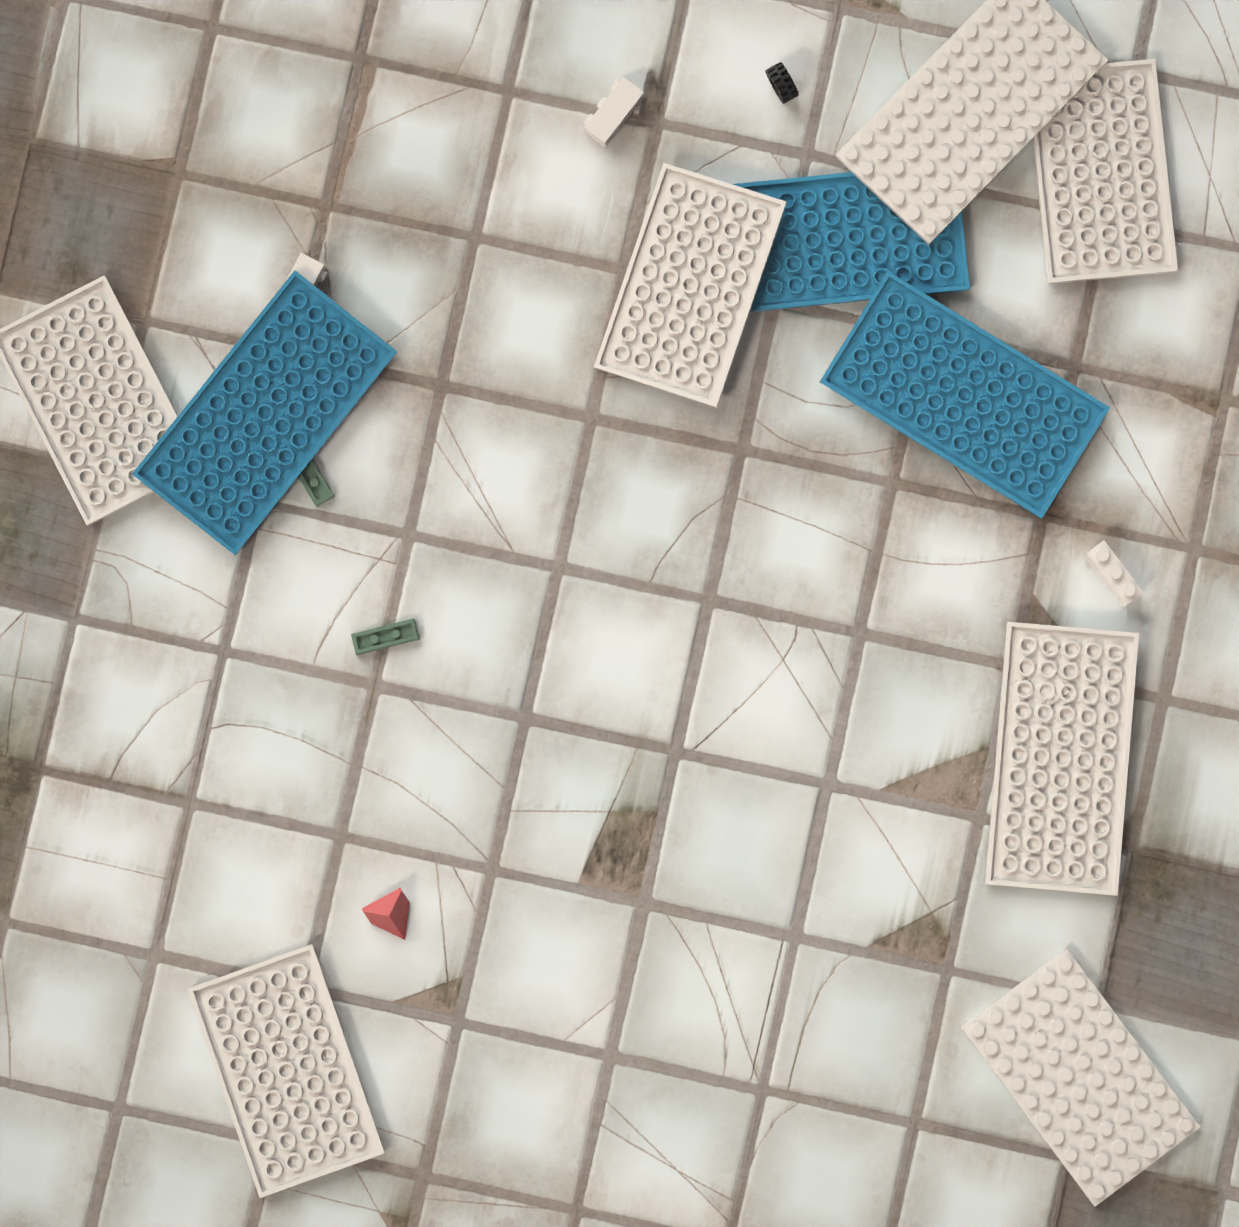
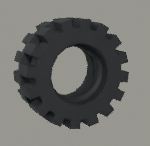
M782 62L765 70L773 90L783 104L799 96L797 87Z

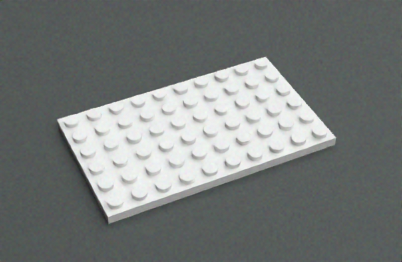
M1147 59L1106 63L1033 138L1048 284L1174 273L1178 271L1156 60Z
M663 163L594 368L717 408L787 202Z
M104 275L1 328L0 358L86 525L89 526L153 493L154 491L133 476L132 473L178 415L106 276Z
M313 944L188 988L259 1198L385 1153Z
M1068 949L1063 950L961 1027L1094 1207L1200 1128L1196 1120Z

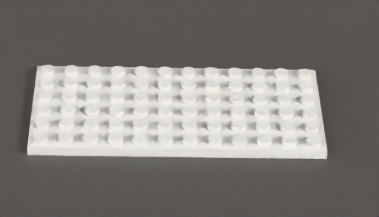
M986 0L842 147L835 157L921 239L930 245L1108 62V59L1045 0Z
M1007 622L985 884L1118 896L1139 633ZM1025 642H1033L1034 648L1032 651L1026 652L1022 649L1021 645ZM1018 647L1024 654H1031L1038 647L1047 659V661H1043L1039 666L1040 674L1045 678H1051L1057 673L1065 684L1059 690L1060 699L1052 705H1047L1044 700L1051 699L1054 696V686L1051 683L1044 682L1038 686L1036 691L1026 677L1034 672V662L1025 658L1017 664L1010 654ZM1023 661H1029L1032 664V671L1028 674H1024L1020 668V664ZM1045 663H1049L1054 669L1053 674L1050 676L1042 673V666ZM1045 684L1050 685L1053 690L1052 695L1047 698L1040 694V688ZM1067 687L1070 692L1062 696L1063 688Z

